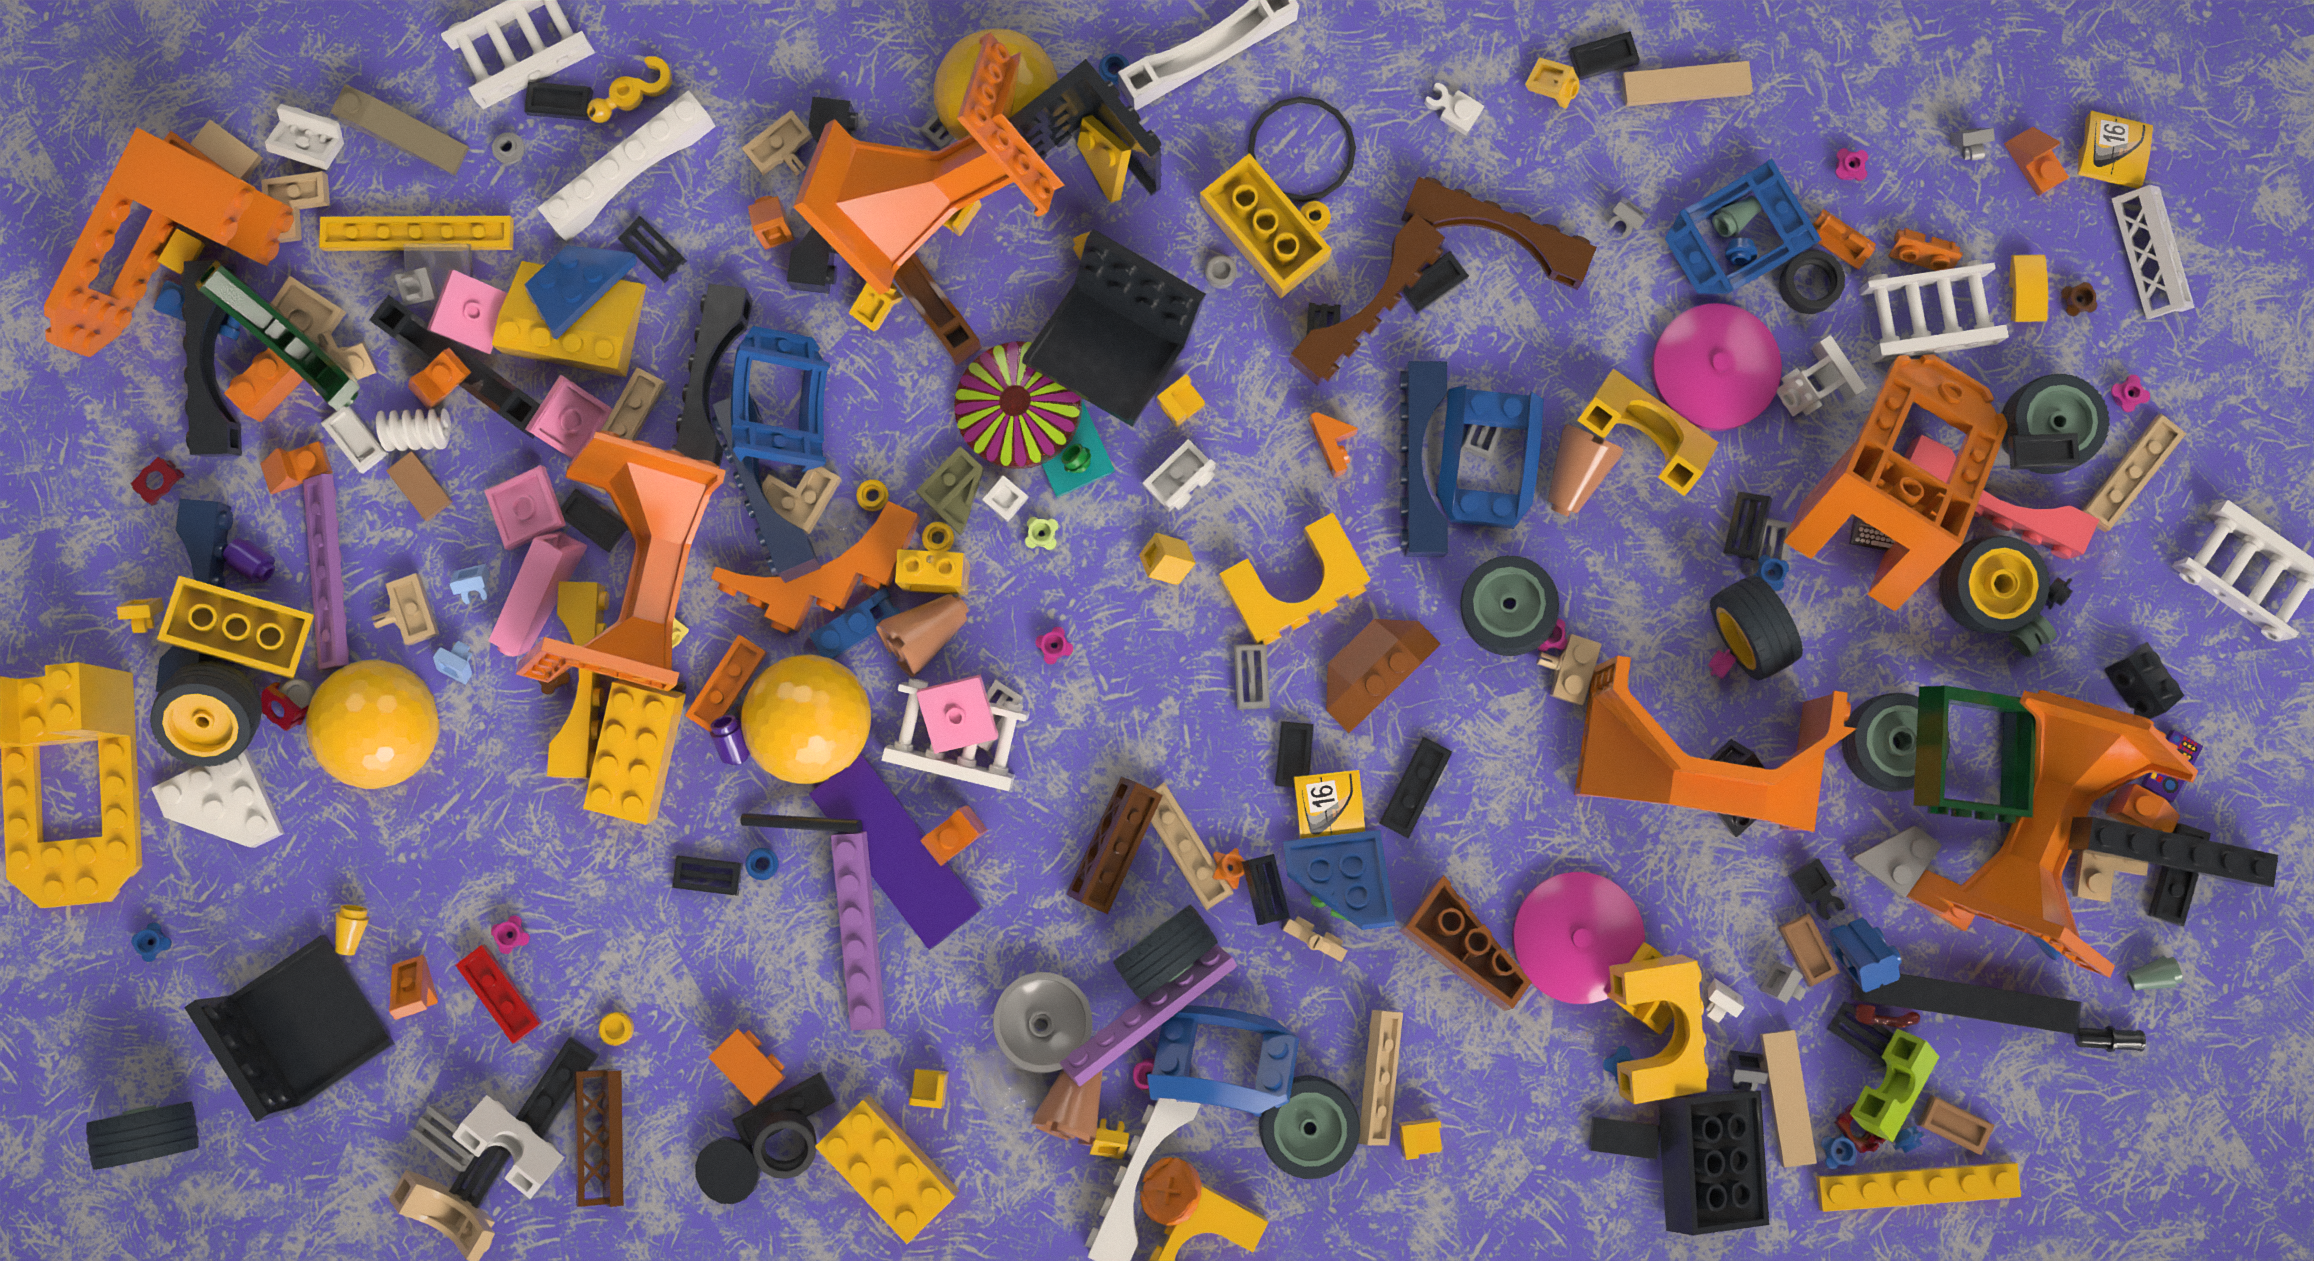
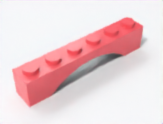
M1920 435L1911 441L1904 456L1945 483L1956 460L1951 448L1924 435ZM1984 490L1973 515L1975 517L1983 516L1992 520V525L2004 531L2013 530L2021 534V539L2030 544H2042L2050 548V552L2053 555L2062 559L2074 558L2085 553L2100 520L2070 505L2055 509H2031L2015 506L1999 500Z

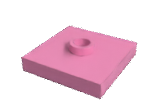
M449 270L427 330L485 354H491L498 314L507 293L458 271Z
M560 375L525 430L573 459L594 432L601 431L613 409Z
M540 465L484 490L506 550L515 549L533 541L535 537L546 535L566 526L546 467Z
M981 674L917 690V698L934 754L998 738V731Z

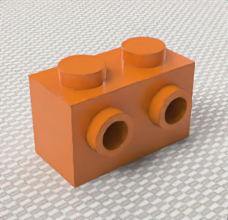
M268 348L254 357L252 365L243 374H239L231 380L229 388L224 394L245 415L262 422L304 379Z
M737 1028L708 1058L753 1105L758 1106L786 1078L781 1072L785 1066L772 1053L766 1057L758 1047L762 1042L749 1029L743 1033Z

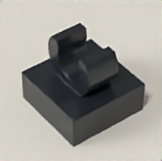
M1730 1050L1727 1062L1731 1073L1730 1078L1733 1089H1738L1740 1081L1748 1082L1750 1091H1755L1758 1088V1083L1766 1084L1769 1073L1763 1054Z

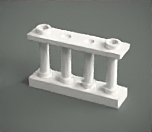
M507 0L465 22H456L447 31L441 33L442 38L452 50L461 48L477 79L475 85L469 87V90L474 100L482 109L527 88L528 81L538 82L595 53L583 31L573 33L557 0ZM543 5L546 6L562 37L560 42L550 47L544 46L528 15L529 12ZM517 19L533 50L532 56L521 62L516 60L500 29L501 26ZM489 33L505 65L503 71L493 76L488 75L471 42Z
M1974 260L1962 264L1960 268L1888 278V274L1869 277L1868 282L1859 288V295L1874 293L1883 338L1880 340V344L1870 350L1872 363L1895 360L1897 356L1901 355L1916 357L1997 345L2009 337L2007 325L1994 326V322H1990L1982 277L1996 269L1995 263L1982 264V260ZM1968 279L1977 325L1974 326L1973 330L1963 331V328L1958 326L1950 282ZM1937 284L1945 330L1942 331L1943 334L1931 336V331H1927L1919 287ZM1906 289L1914 331L1911 339L1900 340L1899 336L1895 335L1887 291Z
M2229 500L2213 505L2207 516L2215 521V529L2194 560L2188 557L2175 561L2172 568L2180 572L2179 576L2184 581L2193 585H2199L2262 629L2261 633L2267 638L2274 641L2296 638L2299 632L2287 625V622L2309 589H2314V558ZM2233 533L2242 539L2243 546L2223 576L2219 578L2207 570L2205 566L2226 535ZM2255 551L2261 552L2269 558L2270 565L2250 595L2246 597L2233 588L2232 585ZM2282 570H2287L2297 577V584L2274 616L2259 604Z
M909 678V682L899 684L898 691L909 693L899 740L895 741L894 745L889 744L884 748L882 761L1009 791L1012 788L1015 774L1008 773L1009 768L1006 767L1014 729L1016 721H1026L1030 713L1022 710V704L1004 701V705L989 702L992 714L1004 716L994 762L989 765V768L976 765L977 760L974 758L978 744L963 747L962 756H958L957 760L945 758V752L934 754L932 744L930 749H926V753L913 750L914 745L911 742L920 707L916 692L918 689L928 687V682Z

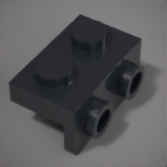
M2148 642L2137 646L2123 659L2108 665L2104 669L2135 715L2152 719L2166 713L2185 696L2180 690L2177 681L2171 677L2162 664L2159 655L2153 651Z

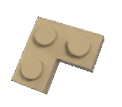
M323 171L261 179L262 193L293 208L291 215L294 217V222L289 231L280 233L277 239L280 243L302 240L300 209L330 206L328 175Z
M818 467L806 471L796 489L769 474L763 482L762 488L770 506L776 513L789 523L803 529L805 533L810 534L842 479L825 468Z
M2078 852L2072 897L2110 902L2114 871L2147 876L2148 863Z

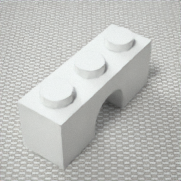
M487 1095L463 1120L452 1136L477 1157L490 1146L497 1145L506 1148L512 1154L514 1164L504 1179L529 1199L533 1197L565 1158L553 1144L542 1140L532 1131L528 1124L517 1120L507 1112L503 1104L492 1100Z

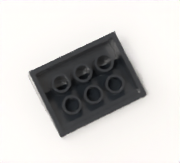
M1761 1090L1700 1092L1658 1100L1666 1231L1694 1236L1769 1225Z

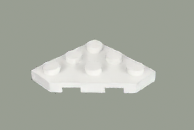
M247 748L237 758L229 761V763L211 767L196 766L152 787V791L165 818L250 848H255L285 834Z

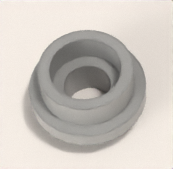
M506 132L495 138L492 144V152L499 162L514 164L523 157L525 146L518 135ZM507 143H512L511 150L504 152L503 147Z

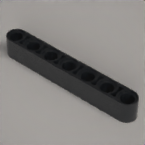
M1901 973L1899 980L1887 985L1882 983L1879 988L1868 992L1863 991L1853 979L1850 997L1852 1000L2078 1035L2082 1004L2080 1001Z

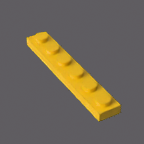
M511 216L320 217L319 248L323 251L513 250L514 219Z
M2015 1162L1816 1176L1819 1210L1823 1212L2021 1197L2018 1163Z

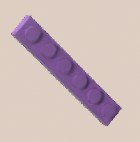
M320 474L303 480L318 670H333L349 665V646L347 645L346 637L347 617L344 612V584L340 565L342 555L338 541L339 521L336 517V489L334 487L333 475Z
M861 831L860 833H834L831 835L850 1028L851 1030L883 1029L886 1026L867 831Z
M1216 944L1193 962L1194 965L1176 979L1162 985L1135 1006L1126 1010L1106 1028L1098 1031L1094 1037L1082 1046L1073 1050L1069 1056L1059 1062L1064 1072L1079 1087L1235 969L1237 964L1233 957Z

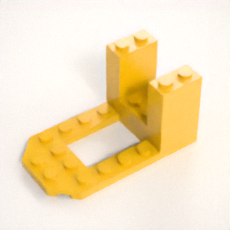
M74 662L45 665V676L15 679L0 676V749L6 879L40 908L112 902L120 893L119 889L142 867L133 673ZM98 741L102 837L44 842L39 746Z

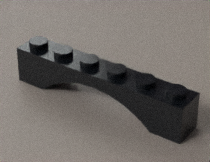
M812 97L808 128L817 144L825 124L834 119L850 136L852 131H857L858 112H854L851 101ZM811 227L803 240L791 250L787 283L792 290L830 294L831 284L835 285L837 281L838 270L837 266L834 265L835 254L839 253L813 227Z
M215 260L184 261V270L181 274V283L185 289V303L182 306V315L186 321V335L183 338V347L187 354L184 380L188 386L185 412L189 419L186 444L190 455L242 456L241 423L231 413L221 395L216 380L214 364L215 342L226 311L199 291L194 284ZM218 260L236 275L235 264Z
M709 284L707 295H702L700 310L703 313L701 324L696 325L694 340L697 343L695 354L690 355L688 370L691 373L689 384L684 385L682 400L685 403L683 414L678 415L676 422V431L679 433L677 444H673L671 450L678 451L687 457L711 461L717 466H721L724 450L716 437L710 418V386L715 370L724 353L748 328L753 300L746 288Z
M390 295L386 297L369 321L429 364L442 351L450 348L471 371L459 386L532 439L535 437L525 428L540 407L538 402L449 338L427 330L429 324L393 297Z
M2072 817L2068 850L2184 870L2246 886L2274 887L2278 863L2277 854L2096 817Z

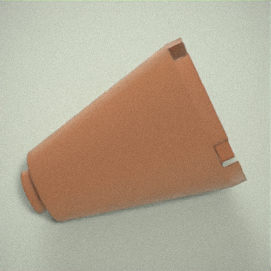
M1565 424L1561 433L1547 500L1553 503L1551 510L1569 517L1570 512L1577 514L1621 458L1624 449L1579 428Z
M948 594L883 619L877 624L876 630L889 653L893 652L899 659L896 661L898 666L908 676L914 677L923 670L966 623V613L969 610L959 596L954 598Z
M1062 1069L1033 1116L1031 1125H1035L1037 1129L1068 1141V1139L1074 1140L1077 1137L1079 1138L1078 1144L1094 1146L1103 1069L1080 1087Z

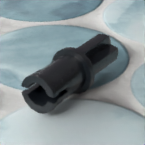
M2107 1026L2105 1029L2079 1028L2078 1035L2074 1034L2076 1046L2083 1048H2101L2107 1052H2114L2115 1049L2142 1052L2146 1046V1037L2141 1030H2115L2113 1026Z

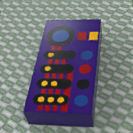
M2170 730L2166 739L2177 745V750L2188 756V761L2194 765L2203 745L2176 730ZM2151 772L2145 775L2140 786L2166 799L2168 803H2172L2185 781Z

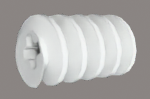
M444 408L441 411L440 418L437 417L435 409L429 410L428 418L424 417L421 409H417L415 419H412L409 410L403 411L402 419H399L396 410L390 411L389 419H386L385 413L381 410L376 415V430L381 446L386 451H393L395 448L404 451L408 447L412 450H418L421 446L426 450H430L434 446L437 449H444L449 442L451 421L447 410Z

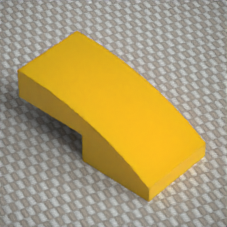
M2011 255L2009 287L2013 288L2011 320L2014 322L2047 321L2048 274L2045 255Z

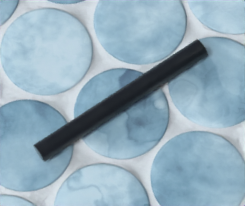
M743 813L740 818L742 826L850 833H860L862 830V821L855 819Z

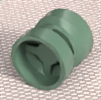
M2039 614L2031 623L2011 631L2008 637L2018 652L2027 658H2032L2039 652L2040 646L2053 641L2057 637V633L2051 623Z

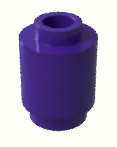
M237 538L224 551L223 558L227 560L228 566L253 583L267 581L275 571V558L249 540Z
M725 715L714 720L710 725L712 729L710 735L721 761L730 765H739L745 762L750 752L744 741L741 722L736 720L734 715Z

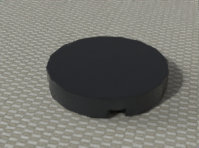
M721 1137L710 1142L699 1153L695 1164V1177L700 1189L708 1198L720 1204H735L745 1200L758 1187L760 1173L762 1172L755 1162L752 1146L744 1140H737L731 1137Z

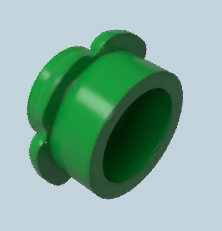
M1074 444L1065 450L1061 461L1066 472L1082 473L1090 466L1092 455L1088 448L1083 447L1081 444Z

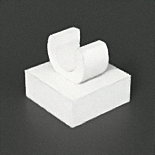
M1003 475L983 498V502L1009 522L1029 497Z
M1714 978L1707 988L1708 999L1711 1001L1706 1008L1709 1011L1707 1016L1718 1023L1726 1012L1737 1018L1744 1009L1743 996Z

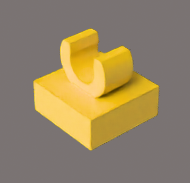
M161 597L128 600L117 606L116 609L118 620L131 619L133 633L148 632V629L155 628L153 616L163 611L164 607Z
M1102 1118L1096 1131L1094 1146H1090V1154L1122 1160L1129 1140V1133L1123 1132L1125 1128L1124 1122H1118L1116 1131L1108 1130L1106 1128V1118Z

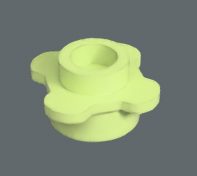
M1031 517L1027 521L1029 530L1028 537L1025 538V544L1031 549L1039 546L1045 547L1047 550H1053L1057 545L1054 539L1055 531L1059 527L1055 519L1047 521ZM1044 531L1045 535L1041 537L1039 532Z

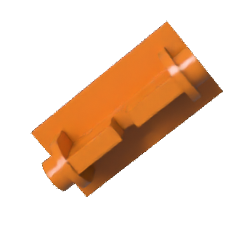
M1824 209L1813 223L1814 228L1822 239L1818 244L1857 270L1861 268L1866 259L1876 249L1874 242Z
M1904 228V230L1897 229L1894 236L1896 243L1888 257L1934 271L1953 269L1963 255L1960 252V247L1955 246L1956 243L1953 241L1949 242L1931 237L1928 243L1925 242L1926 234L1909 230V228Z

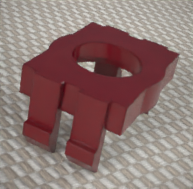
M157 457L150 465L142 469L139 476L130 485L133 486L132 489L136 493L141 495L145 502L154 506L158 504L157 501L166 495L180 478H184L185 474L179 468L176 469V465L171 460ZM158 471L163 475V484L160 488L152 490L147 486L146 480L150 473Z
M273 682L270 686L263 689L261 693L262 713L271 722L287 732L296 725L303 723L309 705L301 709L286 694L277 690L281 683ZM272 701H277L282 705L284 709L283 717H279L274 713L271 707Z
M1855 1103L1849 1104L1844 1109L1845 1112L1840 1113L1836 1117L1837 1120L1834 1123L1842 1131L1844 1137L1854 1143L1859 1153H1865L1866 1151L1875 1152L1879 1148V1143L1883 1144L1886 1139L1868 1131H1865V1134L1860 1138L1855 1137L1850 1130L1851 1121L1854 1119L1850 1112Z

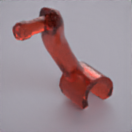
M1860 1004L1856 1009V1019L1865 1024L1903 1028L1920 1022V1015L1917 1012H1909L1899 1017L1876 1015V1006Z

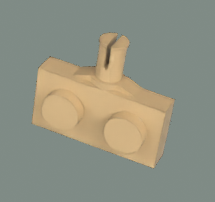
M790 110L742 147V150L763 176L775 166L784 162L793 171L794 175H799L798 168L803 172L806 167L797 158L795 153L813 137L795 113Z
M330 330L317 335L324 350L351 371L358 380L378 372V368L365 341L350 347H337ZM313 388V390H314L316 396L320 395V394Z
M415 573L385 584L390 598V610L372 616V621H375L373 624L377 629L395 623L401 631L405 645L408 646L440 635L419 574Z
M1569 634L1566 647L1558 657L1543 653L1542 651L1539 653L1538 658L1540 659H1537L1536 664L1554 669V682L1550 696L1578 706L1584 704L1602 645L1601 643Z
M1299 916L1296 917L1295 921L1287 918L1282 928L1283 931L1307 943L1310 949L1320 950L1342 962L1348 951L1341 947L1343 940L1328 932L1325 933L1324 937L1312 931L1315 925Z

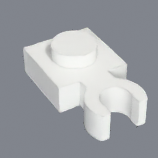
M1436 83L1433 91L1438 93L1441 99L1433 100L1427 96L1424 104L1431 110L1440 109L1444 111L1440 120L1467 136L1483 111L1484 105L1459 90L1452 97L1448 94V90L1443 84Z

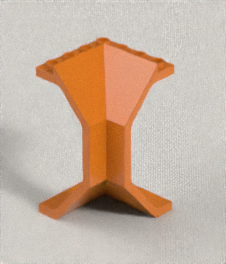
M991 32L982 36L979 40L982 46L957 117L960 123L969 131L970 134L939 151H927L859 141L850 136L835 119L825 124L793 207L879 295L890 290L894 275L899 267L958 210L1014 182L1035 205L1034 214L1039 217L1049 211L1054 190L1064 186L1062 181L1008 121L1012 115L1021 51L1010 56L1005 45L998 42Z
M595 431L567 466L565 478L605 490L610 495L634 538L635 551L618 620L582 647L544 637L518 662L516 675L549 683L573 666L665 691L675 687L679 672L672 671V633L690 548L709 498L723 483L726 470L719 469L720 466L711 461L696 460L678 451L653 447L650 443L644 441H633L627 438L620 439L617 433L611 431Z
M1617 655L1595 666L1589 687L1574 795L1679 806L1778 824L1780 829L1815 832L1825 751L1857 729L1844 727V722L1848 721L1851 711V704L1847 702V692L1834 690L1830 695L1803 702L1797 751L1776 769L1770 770L1688 756L1630 693L1628 677L1631 657Z
M2024 690L2019 702L2034 715L2036 720L2033 818L2016 817V823H2012L2002 848L1958 889L1940 884L1935 896L1948 906L2039 937L2078 967L2110 978L2115 965L2080 939L2062 883V873L2072 850H2068L2072 817H2087L2092 804L2098 798L2144 774L2156 772L2193 783L2198 770L2188 761V756L2177 750V745L2165 738V733L2153 726L2154 722L2150 719L2045 690H2039L2038 693Z

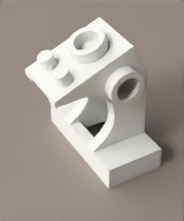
M1831 335L1811 349L1819 360L1818 363L1802 372L1796 368L1781 378L1784 384L1777 389V394L1792 416L1802 411L1806 416L1822 406L1820 402L1822 398L1836 389H1839L1846 401L1867 389ZM1812 374L1815 376L1823 388L1822 391L1817 392L1808 379L1809 376Z

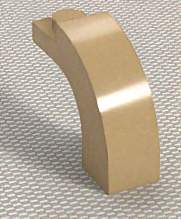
M405 1170L389 1197V1201L398 1214L434 1227L454 1242L466 1260L479 1261L483 1253L491 1246L495 1232L492 1230V1226L495 1223L494 1220L480 1207L475 1208L469 1201L465 1202L460 1199L459 1195L450 1193L449 1187L418 1173Z

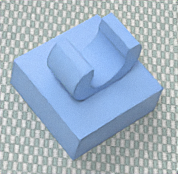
M482 564L454 571L449 583L453 595L462 593L463 602L469 604L472 599L470 591L476 590L480 593L482 600H486L489 593L486 584L490 577L487 565Z
M458 641L451 652L440 647L433 656L437 670L466 684L472 676L468 662L472 656V653L468 652L470 646Z

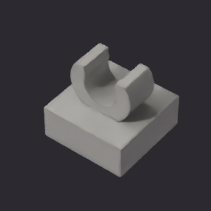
M1980 127L1950 133L1951 146H1963L1964 160L1985 158L1983 143L1995 141L1994 128Z
M1623 197L1612 212L1616 215L1609 221L1608 226L1612 228L1617 221L1625 222L1627 228L1622 237L1626 238L1632 233L1634 228L1638 231L1650 215L1626 197Z
M429 266L395 274L404 306L439 298Z
M1778 962L1774 963L1759 989L1766 995L1786 1004L1791 996L1801 1001L1807 991L1798 985L1803 975L1795 969Z

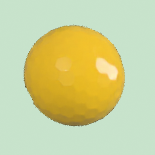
M992 28L967 35L954 44L947 52L935 77L934 104L940 121L956 140H960L970 134L957 117L982 46L979 43L980 38L991 32L998 42L1005 45L1010 56L1021 51L1011 117L1058 81L1051 58L1037 42L1025 34L1014 30Z
M812 654L791 656L778 661L764 670L749 689L741 713V728L744 741L756 763L763 770L778 779L797 784L822 782L842 771L845 767L848 768L862 751L871 725L869 699L856 675L850 669L831 658Z
M362 660L351 663L332 673L321 683L312 696L306 715V735L309 748L317 763L328 774L344 784L363 789H378L396 785L419 771L434 750L440 725L434 701L435 698L429 687L417 674L400 664L384 660Z

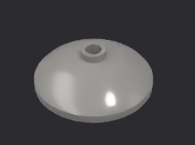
M1049 972L1031 973L1012 982L998 999L993 1015L994 1036L1003 1054L1018 1067L1037 1073L1058 1071L1063 1069L1059 1062L1090 1039L1092 1032L1091 1008L1083 992L1069 979ZM1043 1020L1047 1025L1046 1030L1038 1031L1035 1028V1022Z

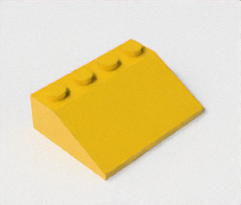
M521 261L498 314L492 346L502 354L626 377L647 286L641 283L619 280L556 340L552 338L547 324L541 319L536 305L532 303L524 285L545 265Z

